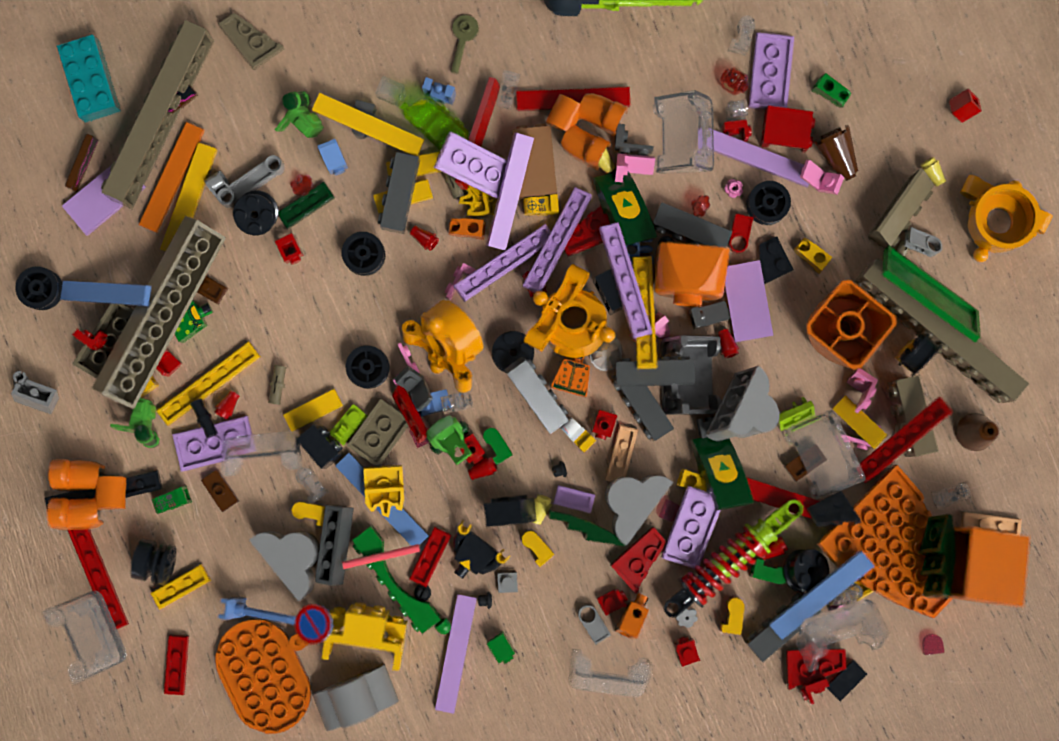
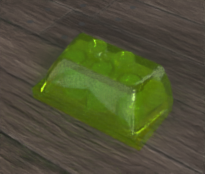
M432 98L420 99L410 105L404 102L400 107L403 117L440 151L449 132L466 140L469 139L470 134L463 127L464 123L459 118L452 117L449 114L450 111L443 104L440 106Z

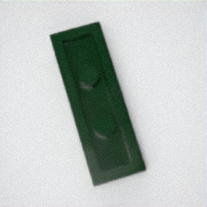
M322 182L280 210L278 216L286 228L290 229L335 199L325 182Z

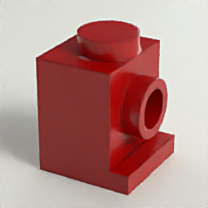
M292 233L275 241L285 263L294 265L301 261L300 257L304 256ZM290 248H294L295 252L293 254L288 253Z
M598 410L592 433H596L595 437L606 440L607 437L611 438L618 415ZM602 422H606L608 424L607 429L601 428Z
M474 434L466 437L464 441L467 447L474 446L476 449L475 453L466 458L468 463L473 462L475 465L484 459L482 455L485 454V451Z

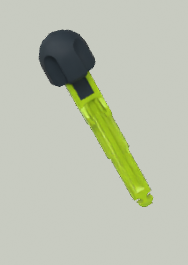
M544 0L546 7L552 13L559 16H578L581 8L619 11V6H692L693 2H696V5L702 2V0Z

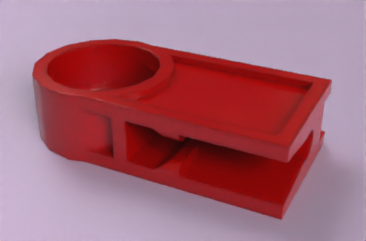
M741 214L734 216L732 234L728 242V247L733 253L740 254L747 249L754 217ZM735 237H740L744 240L745 247L743 250H735L732 247L731 242Z

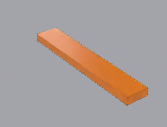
M188 122L185 123L141 218L140 226L158 234L194 156L197 145L200 143L205 132L204 129Z

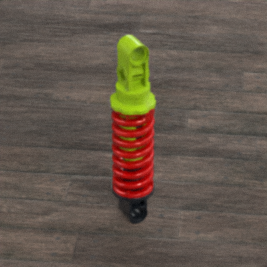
M789 500L771 513L765 520L761 518L757 520L758 523L753 527L746 523L742 534L739 532L735 533L736 541L732 539L727 540L728 548L721 545L719 547V555L716 552L711 553L712 561L708 559L703 560L706 570L696 565L697 577L692 572H688L685 576L678 579L683 588L665 602V614L672 618L677 617L694 602L703 608L708 602L707 595L711 598L716 596L713 587L719 591L724 589L721 580L726 584H731L732 579L730 576L738 578L740 576L738 569L748 570L746 563L755 564V555L762 558L771 552L768 545L772 541L776 542L778 540L776 535L784 531L802 514V504L796 500ZM792 503L797 504L799 507L798 512L794 515L788 511V507ZM676 603L679 607L678 611L670 613L667 609L668 604Z

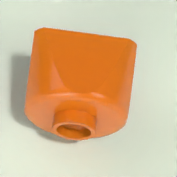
M660 243L655 252L654 292L660 296L673 298L674 305L685 307H701L702 301L720 299L724 293L729 249L690 244Z
M844 280L810 314L807 321V332L812 346L823 357L850 369H861L895 327L896 316L853 281ZM841 320L846 321L850 326L848 335L844 334L840 328Z

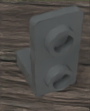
M618 124L614 150H617L620 154H630V152H637V155L641 156L652 154L654 146L624 143L628 139V130H625V124Z
M725 301L701 308H692L688 311L693 329L730 319Z
M408 365L394 378L398 385L410 392L416 410L421 411L432 401L433 398L424 376Z

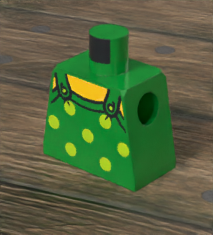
M192 300L175 332L178 342H186L208 326L204 317L213 313L209 303L199 307L197 302Z

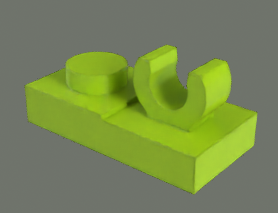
M802 397V405L798 406L793 401L792 409L782 411L779 414L777 424L780 431L815 416V408L812 401L807 402Z
M353 404L330 431V435L344 446L363 424L368 415Z

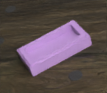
M558 485L553 504L591 513L595 494Z

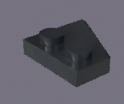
M777 236L759 245V260L764 285L794 270Z
M842 491L807 508V512L817 527L830 524L843 525L842 522L861 523V518Z

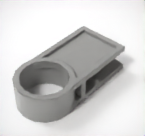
M910 227L909 231H905V247L928 257H933L942 251V243L937 237ZM928 242L934 245L935 251L929 247Z
M583 605L579 609V620L584 625L595 645L611 636L592 605ZM586 607H590L595 611L594 619L589 622L581 619V611Z

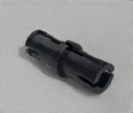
M202 399L190 403L196 414V421L198 424L200 423L206 438L218 434L211 420L212 416L206 410Z

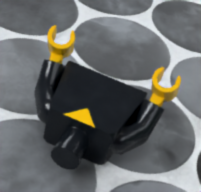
M464 520L461 521L453 541V553L456 555L454 559L460 563L454 571L457 576L464 579L469 571L475 575L478 573L486 574L507 562L510 555L504 557L502 555L505 551L504 549L498 552L470 530L471 524L466 528L463 526Z

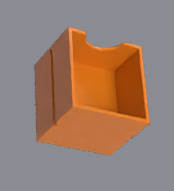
M954 527L955 568L950 597L947 598L1024 607L1030 536L979 528Z

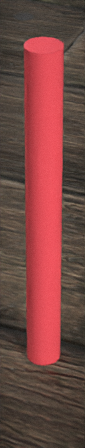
M419 544L343 561V569L420 552Z

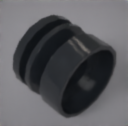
M141 539L136 546L132 558L131 578L146 581L151 574L152 583L159 582L160 585H167L176 564V546L168 545L167 547L166 543H161L157 549L156 541Z

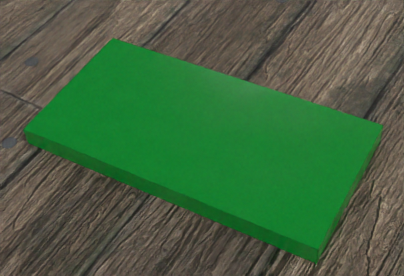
M890 245L884 249L882 276L976 343L981 338L979 310Z

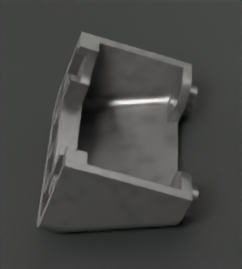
M675 336L662 340L660 347L661 357H670V360H678V357L689 356L690 359H694L695 363L694 385L661 386L662 410L666 415L716 414L722 400L718 395H713L712 357L717 356L721 351L720 337Z

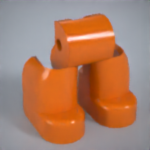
M594 93L585 94L581 103L560 94L546 123L565 132L561 146L568 155L598 171L599 161L606 147H610V141L581 129L577 126V122L580 119L585 120L615 136L617 126L623 114L628 113V107Z
M52 460L49 465V483L53 489L59 491L95 490V498L50 499L47 508L49 526L58 530H85L100 527L103 524V520H98L97 510L126 509L127 478L119 476L98 477L99 468L105 469V466L93 461Z

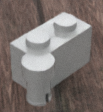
M15 372L13 375L15 387L11 393L14 402L52 414L59 399L57 390L30 381L24 372Z

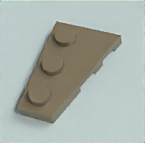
M235 13L219 23V27L253 70L284 50V46L279 43L277 44L269 36L253 28V25Z

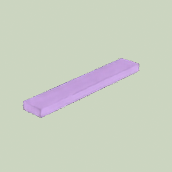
M708 129L702 144L703 148L806 188L809 187V184L800 178L801 170L804 167L803 164L716 130Z
M514 133L486 243L487 246L506 250L534 140L533 137Z
M576 187L573 189L523 283L524 288L535 293L543 291L587 208L592 194Z
M619 222L601 226L599 231L632 338L652 334L653 332Z
M544 224L453 286L462 300L466 302L541 251L551 233L550 229Z
M457 595L435 710L453 714L455 712L477 600L476 597Z

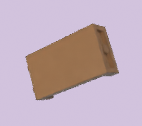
M537 124L531 128H528L526 125L517 126L516 129H513V136L514 133H519L534 138L519 200L557 194L551 126H546V124Z

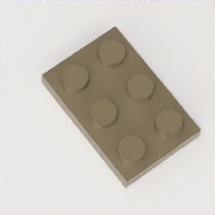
M380 399L347 446L374 466H381L409 426L402 413Z

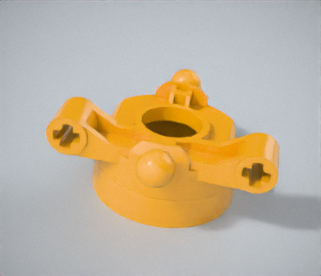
M968 175L960 191L961 195L972 199L969 203L971 209L967 227L974 243L979 246L973 252V257L977 262L986 261L989 255L988 252H1008L1027 244L1033 237H1036L1037 233L1044 234L1053 217L1050 213L1041 210L1035 197L1023 188L1022 183L1016 180L1009 182V184L993 186L977 176ZM1000 208L1009 214L1011 225L1005 233L993 232L987 225V216L992 209Z
M571 264L556 293L554 292L550 297L544 291H537L534 294V303L544 306L539 321L527 332L524 339L525 343L539 351H543L548 344L555 353L562 356L581 358L595 352L603 342L608 343L614 340V330L607 327L605 306L594 296L595 292L591 291L589 293L582 290L589 279V272L575 264ZM573 306L582 308L587 314L586 323L578 329L565 327L561 322V315L565 309Z
M441 300L427 312L422 313L421 326L413 320H408L402 324L403 341L408 345L422 347L429 353L428 360L431 362L430 369L433 373L440 374L444 369H447L453 376L457 391L464 393L472 388V372L465 364L473 361L475 356L483 350V342L476 326L461 308L451 301Z

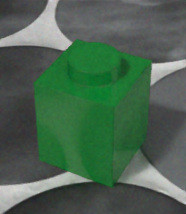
M504 631L487 641V646L498 664L501 662L506 664L514 659L515 650Z

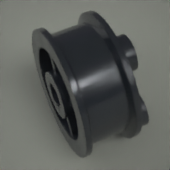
M776 181L759 183L749 193L746 201L749 216L754 217L753 220L761 225L778 223L787 215L791 207V197L788 190Z
M260 190L245 193L237 201L233 209V218L237 227L244 233L253 236L267 233L276 223L279 215L278 205L274 198Z
M354 233L343 244L342 259L349 270L357 275H372L378 272L385 262V248L378 237L372 233ZM363 251H366L365 256H361Z
M35 266L24 270L19 275L15 291L18 299L25 306L36 310H48L60 302L63 283L55 272L44 267Z
M518 331L505 332L494 342L492 359L496 367L502 372L506 373L504 369L522 356L526 360L530 359L533 361L534 347L524 342L525 334ZM515 350L516 355L511 356L509 351Z
M921 333L913 341V347L911 349L907 347L899 357L900 362L898 365H904L911 372L912 377L942 347L941 344L937 345L929 338V333L925 335Z
M365 345L354 349L349 354L345 369L352 383L361 388L372 389L385 382L389 375L390 365L388 358L381 350L374 346ZM366 364H370L369 370H365Z
M800 549L791 552L786 558L783 568L786 583L796 592L810 591L830 573L827 558L821 552L814 549Z

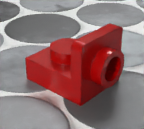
M747 120L724 122L722 125L723 134L728 133L729 136H734L741 132L742 141L747 142L752 135L751 125H748Z
M76 329L72 334L90 349L96 351L105 345L108 336L102 331H99L95 336L86 329L84 331Z
M618 588L597 598L605 616L622 607H627L625 602L628 599L624 591H619Z
M685 636L677 639L678 642L674 643L682 667L700 661L693 638Z
M824 676L807 684H802L803 689L800 692L803 700H807L810 705L815 704L811 693H821L825 691L826 687H829V684Z

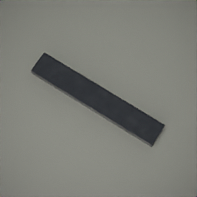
M159 470L128 477L126 480L125 498L163 489ZM95 490L70 491L45 497L46 508H48V503L52 498H95Z

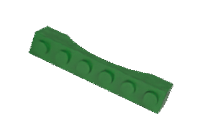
M370 526L352 540L354 542L352 546L359 555L362 553L363 556H369L384 552V540L374 526ZM386 560L366 564L370 570L374 569L378 574L376 576L378 582L382 586L385 584L389 589L387 593L393 601L397 600L401 605L399 609L405 617H410L412 620L410 624L416 632L420 631L423 634L442 619L430 602L417 600L396 583L389 572Z

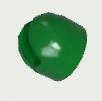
M445 617L436 623L434 628L440 634H447L451 630V624Z

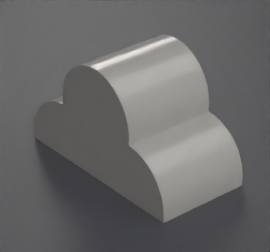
M755 366L734 374L707 431L706 436L714 441H721L732 437L746 438L769 432L777 426L779 409L773 398L768 395L770 388L769 379L761 367Z
M649 475L640 481L630 477H618L608 484L605 491V500L608 507L616 513L612 520V530L614 535L626 546L673 482L659 475Z
M268 531L257 534L249 540L298 601L310 594L315 583L311 567L318 561L320 544L315 536L304 531L291 533L286 536L275 531Z
M385 664L312 693L326 731L339 727L345 728L362 722L399 701Z

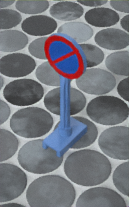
M223 598L221 603L226 604L224 614L218 615L219 619L224 620L243 618L245 615L293 624L295 625L298 637L308 644H319L325 641L333 628L329 611L318 604L307 605L297 613V616L247 607V598Z

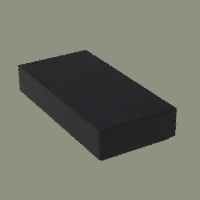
M852 659L846 665V669L840 671L828 683L829 687L826 688L841 701L867 673Z

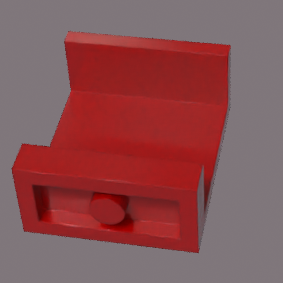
M768 105L764 113L760 147L768 148L769 145L800 148L802 149L801 152L805 153L812 147L813 136H810L811 129H814L815 126L813 111Z

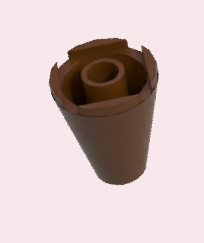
M845 125L844 130L839 127L820 136L822 140L819 142L817 139L813 141L815 147L836 174H841L846 181L856 177L855 173L858 172V166L849 125Z
M979 413L965 415L959 420L956 430L958 442L962 447L970 451H982L988 448L999 435L998 426L988 417Z

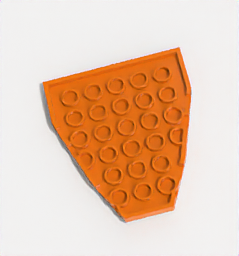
M893 465L853 506L861 518V523L842 522L843 525H834L817 545L837 568L861 550L873 563L874 567L860 577L857 582L897 605L927 617L935 618L952 598H927L922 596L927 577L921 575L925 556L919 554L928 518L932 514L930 510L926 509L923 502L925 498L922 492L898 465Z

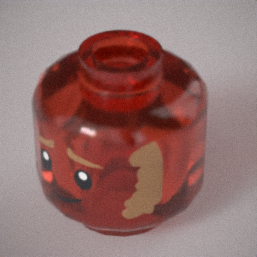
M736 67L727 68L720 77L721 87L734 96L745 93L749 87V83H747L748 75Z

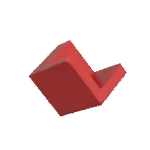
M969 88L949 100L951 113L961 123L982 112L979 98Z
M165 350L156 369L163 376L170 377L182 363L169 350Z

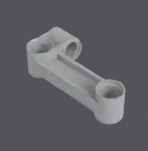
M271 155L264 162L230 185L220 170L204 180V182L224 207L232 208L245 193L257 190L276 176L281 175L285 170V165L278 156ZM273 162H279L277 169L272 170L270 168ZM231 194V200L224 202V196Z

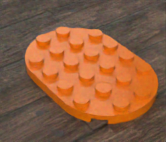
M262 619L246 620L230 628L220 640L215 662L223 686L237 715L244 724L251 729L266 734H276L289 730L303 718L311 701V685L296 651L290 647L288 635L278 625Z

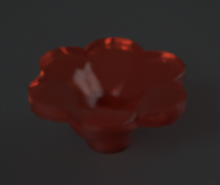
M300 174L291 182V187L295 195L301 194L305 196L309 193V190L313 189L314 184L310 175L303 176Z
M700 195L697 200H692L691 206L694 210V216L703 217L706 210L710 207L709 196Z

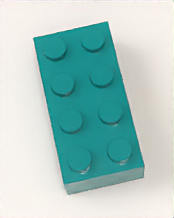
M89 35L58 45L57 49L78 117L87 123L122 112L100 41L94 35Z

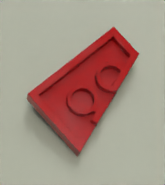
M601 204L576 226L564 249L567 257L603 243L599 228L609 225L610 222L607 214H603Z
M652 526L614 560L610 566L632 591L637 594L640 589L639 586L648 575L650 567L656 561L667 541Z
M846 649L786 650L787 689L790 690L823 676L826 677L845 670Z

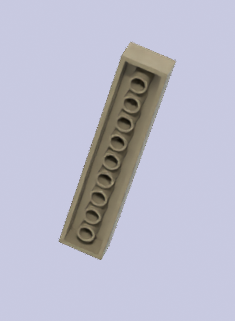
M187 20L184 21L183 25L179 26L178 36L175 42L173 41L170 44L169 54L161 63V71L153 79V87L150 93L146 94L144 105L136 114V122L128 130L127 140L119 149V157L111 165V173L108 179L104 180L101 187L102 194L129 209H133L143 189L142 187L145 185L182 109L180 107L173 114L168 112L169 108L176 110L180 104L181 96L176 94L177 91L184 93L188 85L193 86L214 43V40L205 28Z
M184 217L147 285L151 286L149 305H136L92 389L132 409L135 408L226 237L196 219Z
M876 259L867 265L855 280L858 286L871 294L872 298L883 304L892 314L902 320L901 323L906 328H912L917 332V337L921 333L923 335L929 333V338L937 345H942L937 353H942L946 356V361L951 365L958 366L965 377L975 380L977 387L981 390H987L992 394L990 397L998 403L1015 402L1030 384L979 341L975 343L882 276L883 262Z

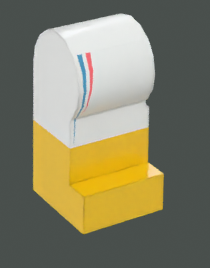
M570 416L568 418L569 421L560 428L584 453L596 440Z

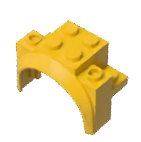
M356 602L351 604L347 611L342 607H334V609L329 611L333 628L329 637L324 641L322 659L329 660L334 643L395 652L392 670L399 671L402 664L408 620H403L404 618L400 616H391L389 614L390 610L380 605L370 607L366 606L365 603ZM385 631L389 634L387 638L384 637Z

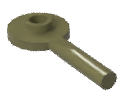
M469 15L459 16L453 23V33L459 39L451 72L454 74H458L466 41L473 40L479 32L478 22Z

